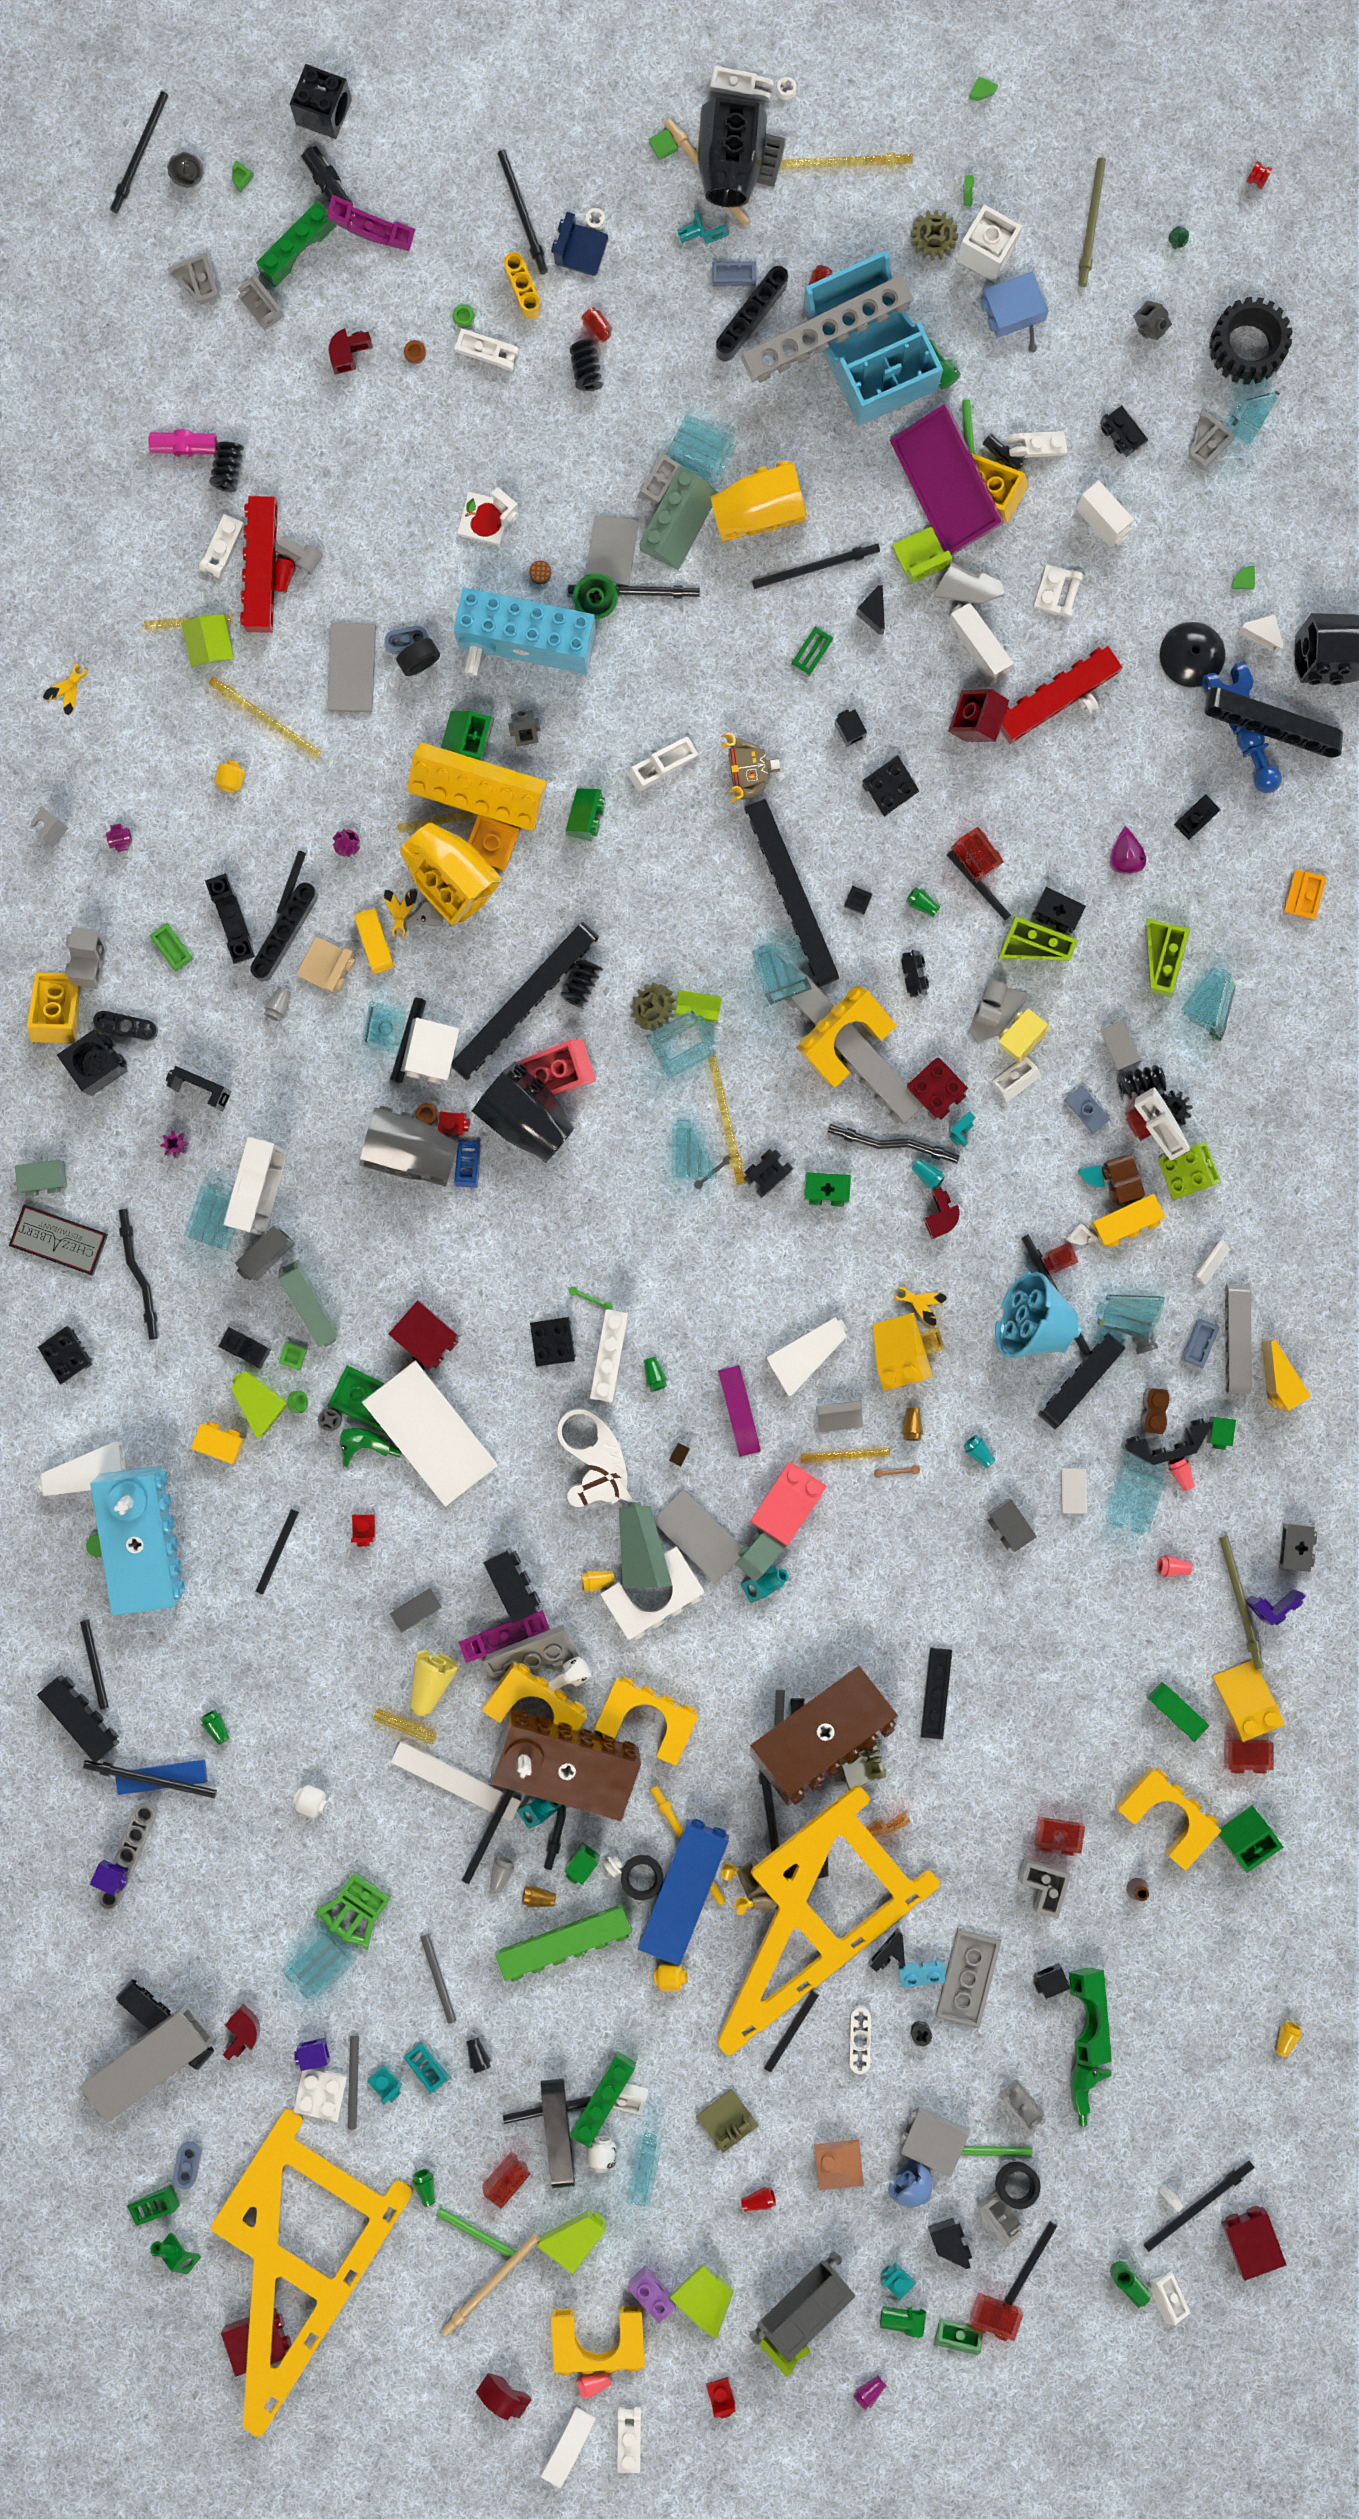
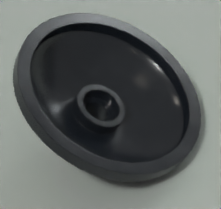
M1186 622L1175 626L1164 637L1159 651L1160 663L1165 674L1173 682L1184 687L1193 688L1202 686L1204 675L1209 673L1219 675L1224 666L1226 655L1224 643L1218 633L1211 627L1199 622ZM1192 648H1197L1199 653H1193Z

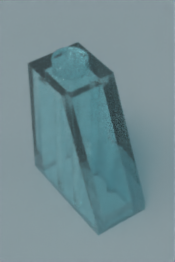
M774 944L763 945L752 951L763 992L770 1005L812 989L805 974Z
M1212 967L1182 1006L1181 1010L1187 1019L1222 1038L1225 1033L1236 985L1232 980L1233 976L1225 969L1220 971Z
M677 1120V1124H672L671 1177L680 1179H717V1173L695 1124H690V1120Z
M1107 1294L1104 1301L1099 1302L1095 1312L1098 1315L1097 1324L1148 1341L1162 1315L1165 1297Z

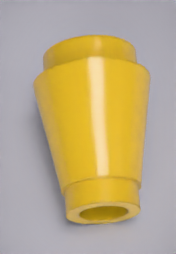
M586 1571V1573L581 1574L584 1592L589 1591L591 1593L615 1584L613 1571Z
M1285 2021L1284 2025L1280 2027L1275 2052L1287 2058L1302 2037V2028L1291 2021Z

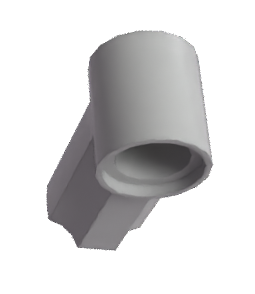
M285 534L280 537L275 549L276 553L295 562L294 564L300 570L301 568L305 569L309 575L313 573L323 556L315 548L309 545L304 546Z

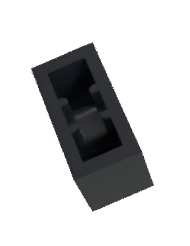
M1046 887L1032 914L1036 916L1035 919L1043 924L1050 922L1056 925V930L1067 934L1075 930L1086 905ZM1057 908L1061 909L1059 916L1055 915Z

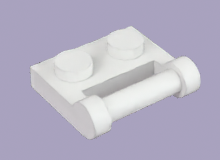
M1046 564L1033 608L1072 618L1074 611L1072 607L1084 574ZM1065 579L1071 580L1064 606H1057Z

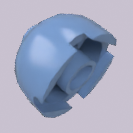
M913 2160L908 2161L895 2174L901 2176L895 2181L894 2185L890 2182L888 2194L899 2205L914 2208L921 2204H926L930 2200L933 2179L925 2165L919 2162L915 2163Z

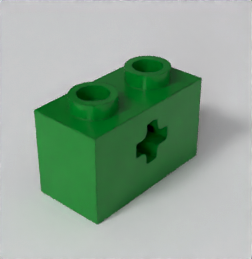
M806 1172L804 1200L809 1201V1205H822L823 1201L831 1202V1206L844 1207V1203H849L851 1175ZM826 1184H829V1188L833 1189L829 1196H826L825 1192L821 1191V1188H824Z
M582 1842L566 1863L564 1870L567 1873L566 1878L574 1884L580 1883L583 1885L599 1864L600 1855Z

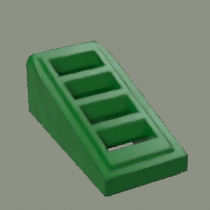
M172 2185L166 2186L127 2205L136 2226L173 2213L180 2206ZM157 2199H158V2201H159V2203H160V2206H161V2208H162V2209H160V2210H159V2208H158V2206H157V2204H156V2201H155V2200H157ZM147 2203L150 2204V2207H151V2209H152V2211H153V2213H151V2214H150V2211H149V2209H148V2207H147ZM139 2206L142 2207L143 2212L145 2214V2217L143 2218L139 2212Z

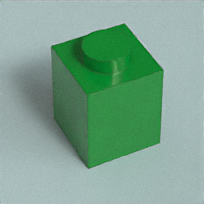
M1210 1417L1209 1421H1211L1212 1427L1207 1435V1443L1213 1444L1212 1448L1222 1450H1226V1446H1233L1236 1420Z

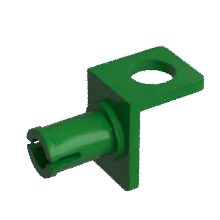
M169 2233L162 2243L155 2241L150 2248L152 2256L162 2257L170 2271L182 2274H189L201 2258L197 2253L185 2251L173 2233ZM192 2259V2261L187 2266L182 2267V2264L186 2260Z

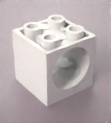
M984 204L961 243L957 261L995 283L1017 246L1022 226Z

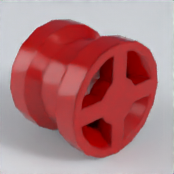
M1257 161L1246 182L1249 184L1254 183L1262 190L1273 168L1264 167L1261 162Z

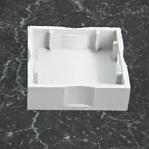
M251 1137L247 1138L223 1225L260 1236L266 1233L288 1151L274 1143Z

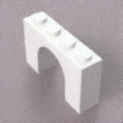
M608 1309L605 1311L590 1399L614 1402L620 1357L629 1313Z
M677 1545L664 1553L673 1591L671 1598L663 1607L656 1610H645L638 1607L631 1600L626 1590L623 1589L620 1581L600 1593L628 1640L634 1638L635 1641L646 1634L645 1630L651 1626L654 1629L665 1623L664 1618L672 1614L674 1617L684 1611V1605L689 1602L694 1605L703 1599L702 1594L705 1593V1590Z

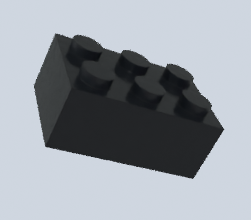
M508 1548L486 1559L483 1564L513 1624L536 1613L539 1610L538 1605H540L541 1600L536 1591H531L529 1587L531 1580L526 1570L522 1572L520 1569L521 1559L517 1551L512 1552L511 1548Z

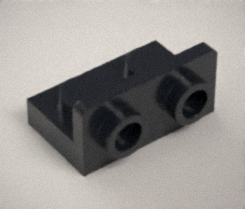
M1122 405L1111 414H1105L1101 419L1100 428L1103 434L1107 437L1110 436L1114 441V447L1117 452L1123 453L1126 457L1148 441V438Z

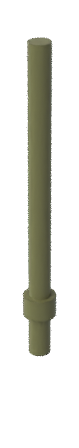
M1102 157L1097 159L1083 256L1079 261L1080 276L1078 286L1080 287L1087 286L1089 271L1092 269L1093 259L1091 255L1106 159Z
M1228 1536L1219 1538L1248 1640V1643H1246L1248 1652H1251L1255 1669L1264 1668L1260 1653L1262 1648L1260 1641L1256 1639Z

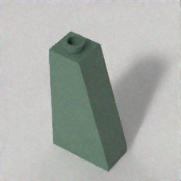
M299 1259L279 1269L278 1280L317 1346L324 1345L326 1347L334 1343L336 1337H338V1331Z
M641 1502L628 1503V1507L619 1508L623 1589L672 1586L651 1507L641 1506Z

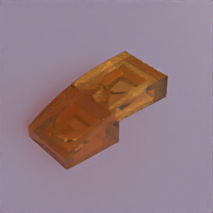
M903 1811L888 1823H885L879 1817L866 1828L874 1837L896 1831L911 1821L905 1811Z

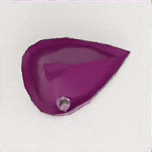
M1125 826L1111 851L1110 865L1115 872L1133 874L1144 869L1147 859L1142 846L1133 833Z

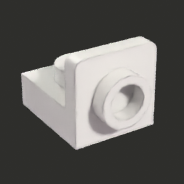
M497 487L492 492L493 504L501 512L505 510L500 520L501 524L506 527L508 523L512 524L519 515L518 503Z

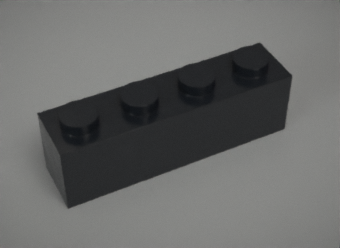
M60 1675L41 1690L37 1696L90 1759L96 1763L120 1743L117 1740L118 1734L111 1727L107 1728L103 1724L104 1718L98 1711H92L88 1706L89 1700L86 1696L75 1691L74 1682L66 1676L64 1678L63 1675Z

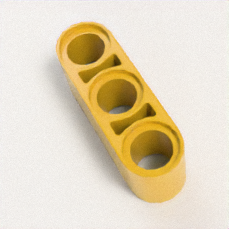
M511 252L504 258L507 278L523 316L530 320L535 319L541 312L538 294L523 257L517 252ZM512 264L519 265V267L516 269L510 268ZM520 284H526V285H528V286H527L526 288H524V289H519V288H518V285H520ZM528 304L536 305L532 309L526 308V305Z
M375 907L356 913L354 917L373 974H378L395 968V965L392 962L391 953L384 938L382 925L379 922Z

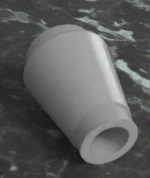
M279 987L264 1007V1015L280 1022L281 1018L285 1017L291 992L283 987Z
M498 1856L497 1860H494L490 1889L502 1892L515 1869L512 1859Z

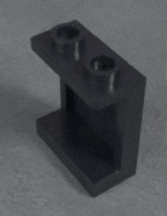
M177 1066L168 1072L166 1077L167 1087L179 1093L183 1082H189L212 1092L207 1104L222 1112L224 1111L232 1091Z

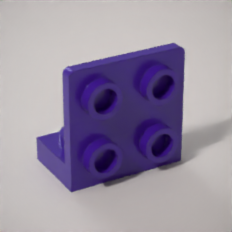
M1292 1590L1274 1606L1266 1599L1263 1600L1261 1597L1257 1598L1254 1596H1250L1246 1603L1262 1622L1273 1626L1283 1622L1286 1619L1285 1614L1291 1609L1293 1611L1298 1609L1303 1604L1302 1600L1306 1595L1303 1592Z

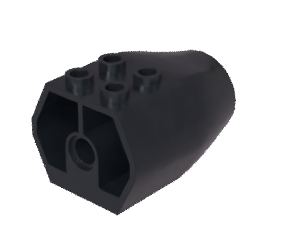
M714 97L701 107L697 161L705 198L714 205L732 208L743 206L749 202L764 159L767 113L759 102Z
M1310 614L1295 635L1294 662L1300 683H1309L1310 685L1325 683L1337 686L1359 681V615Z
M513 1062L501 1072L471 1111L506 1141L536 1155L545 1163L556 1153L575 1129L556 1097L545 1087V1083L539 1078H534L528 1073V1069L524 1065Z

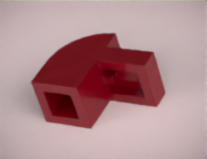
M344 328L334 334L330 340L328 350L335 375L356 370L352 353L373 348L369 331H358L353 333L352 336H348Z
M942 1188L931 1192L939 1212L923 1219L931 1240L950 1232L958 1223L960 1216L959 1206L949 1207L948 1204L951 1203L947 1191H943Z
M244 2004L240 2006L224 2025L237 2038L222 2055L228 2061L234 2055L238 2058L246 2049V2046L251 2050L259 2038V2020Z
M487 2373L476 2390V2394L483 2404L495 2415L507 2421L510 2417L519 2419L532 2400L528 2394L513 2390L503 2377Z

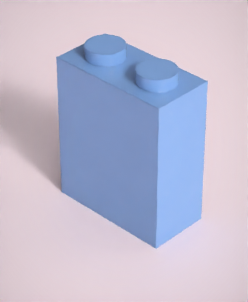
M1033 271L983 289L982 298L980 299L982 311H987L989 317V329L991 332H995L997 338L1046 321L1049 311Z

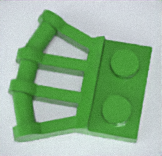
M354 1872L340 1894L317 1909L315 1914L317 1917H321L329 1929L328 1932L332 1935L333 1933L342 1938L341 1941L346 1944L348 1942L360 1945L363 1949L368 1950L374 1922L391 1897ZM343 1902L346 1906L334 1922L328 1910ZM353 1909L359 1915L350 1928L345 1930L339 1925L348 1911ZM363 1917L366 1918L368 1925L365 1937L352 1934Z

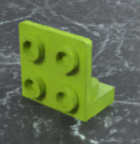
M928 527L892 545L910 585L950 567L952 561L949 550L943 551L932 527Z
M1206 1141L1190 1146V1151L1173 1160H1170L1168 1156L1158 1159L1173 1200L1222 1183Z

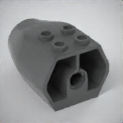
M375 1107L361 1152L359 1166L402 1178L423 1180L446 1187L459 1142L444 1135L427 1123L414 1119L415 1116L410 1113L402 1112L400 1115L393 1113V1109L389 1107Z

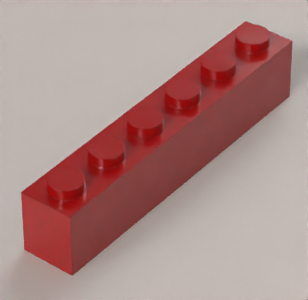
M248 496V503L244 505L247 525H244L243 534L247 542L246 547H243V560H246V568L242 569V581L245 582V590H241V603L244 604V612L240 613V624L243 625L246 632L273 633L274 563H276L278 503L276 498L272 496Z
M1110 647L1095 649L1089 654L1090 658L1087 660H1078L1071 666L1072 669L1067 673L1064 671L1060 672L1049 685H1046V683L1040 685L1034 690L1035 694L1030 697L1027 695L1023 696L1012 709L1007 707L1000 731L1009 744H1012L1076 702L1080 697H1084L1086 693H1090L1119 674L1123 667Z

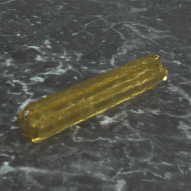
M380 1708L374 1713L373 1720L426 1743L433 1744L437 1737L436 1732Z

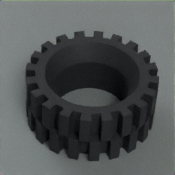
M1246 297L1243 304L1239 299L1234 302L1232 307L1229 305L1224 313L1221 314L1212 331L1209 349H1212L1210 353L1211 360L1217 359L1214 365L1217 371L1221 367L1224 369L1222 376L1225 378L1229 374L1234 376L1232 382L1238 383L1239 379H1244L1243 385H1249L1252 379H1254L1255 384L1261 383L1264 377L1266 380L1270 378L1280 368L1292 344L1290 337L1293 332L1292 327L1287 328L1290 323L1288 316L1285 318L1281 317L1284 310L1281 307L1277 310L1273 309L1274 302L1269 301L1266 305L1263 304L1264 298L1258 297L1256 302H1252V297ZM1242 326H1252L1259 329L1268 340V354L1262 359L1255 361L1240 358L1231 348L1230 333Z

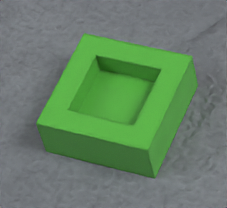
M668 129L649 138V144L658 160L678 151V147Z
M285 1342L279 1364L301 1370L308 1349Z

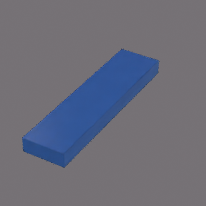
M205 1759L131 1769L189 1784L208 1782ZM115 1776L117 1795L165 1789V1787Z

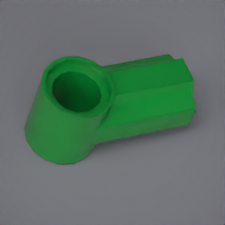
M1122 2261L1113 2263L1110 2268V2275L1116 2286L1129 2297L1137 2308L1148 2304L1152 2293L1131 2271L1128 2264ZM1127 2272L1125 2277L1118 2278L1120 2273Z
M882 2306L880 2328L901 2331L907 2336L921 2338L924 2336L927 2312L923 2309H920V2311L912 2310V2307H908L905 2310Z

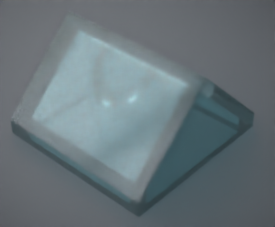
M370 1001L361 1045L366 1049L398 1054L407 1011Z

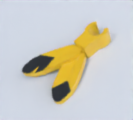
M78 663L74 665L69 679L48 688L43 695L45 700H54L64 695L63 709L66 715H70L75 708L76 684L88 674L87 669H84L82 674H77L78 668L81 667Z
M385 890L384 899L386 905L395 919L392 935L396 938L395 932L402 930V937L405 938L404 919L417 901V891L412 890L407 893L401 905H399L394 893L390 890Z
M898 1287L899 1290L901 1289L905 1292V1296L903 1298H899L897 1295L894 1297L897 1300L912 1303L917 1313L927 1324L936 1325V1317L927 1305L941 1304L947 1300V1297L941 1293L914 1295L908 1292L906 1288Z

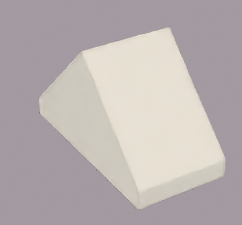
M1275 615L1246 622L1238 632L1276 654L1283 646Z

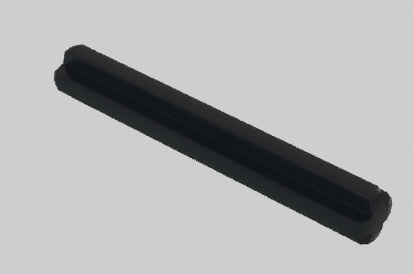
M416 997L413 1000L390 1077L392 1081L402 1083L405 1075L401 1068L412 1020L415 1018L421 1019L424 1012L426 1000Z

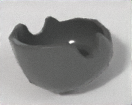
M189 152L173 155L167 165L169 177L180 187L191 188L200 183L203 178L204 171L201 161L196 155Z

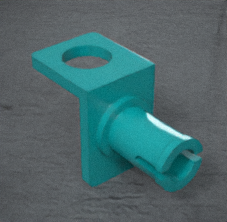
M696 209L693 210L696 218L694 220L695 223L677 230L682 244L698 236L703 237L705 244H709L729 235L725 224L705 232Z
M771 1566L758 1580L754 1582L752 1579L741 1583V1587L749 1602L753 1603L784 1586V1583L788 1581L789 1575L785 1569L777 1570L775 1566ZM749 1585L756 1589V1596L750 1592Z
M536 1798L531 1803L519 1808L517 1812L527 1828L530 1829L548 1819L562 1804ZM525 1812L531 1815L533 1821L527 1818Z

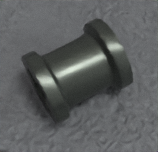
M921 2021L913 2023L910 2034L914 2043L918 2046L928 2045L932 2040V2032L929 2025ZM921 2030L925 2033V2036L921 2037L917 2031Z

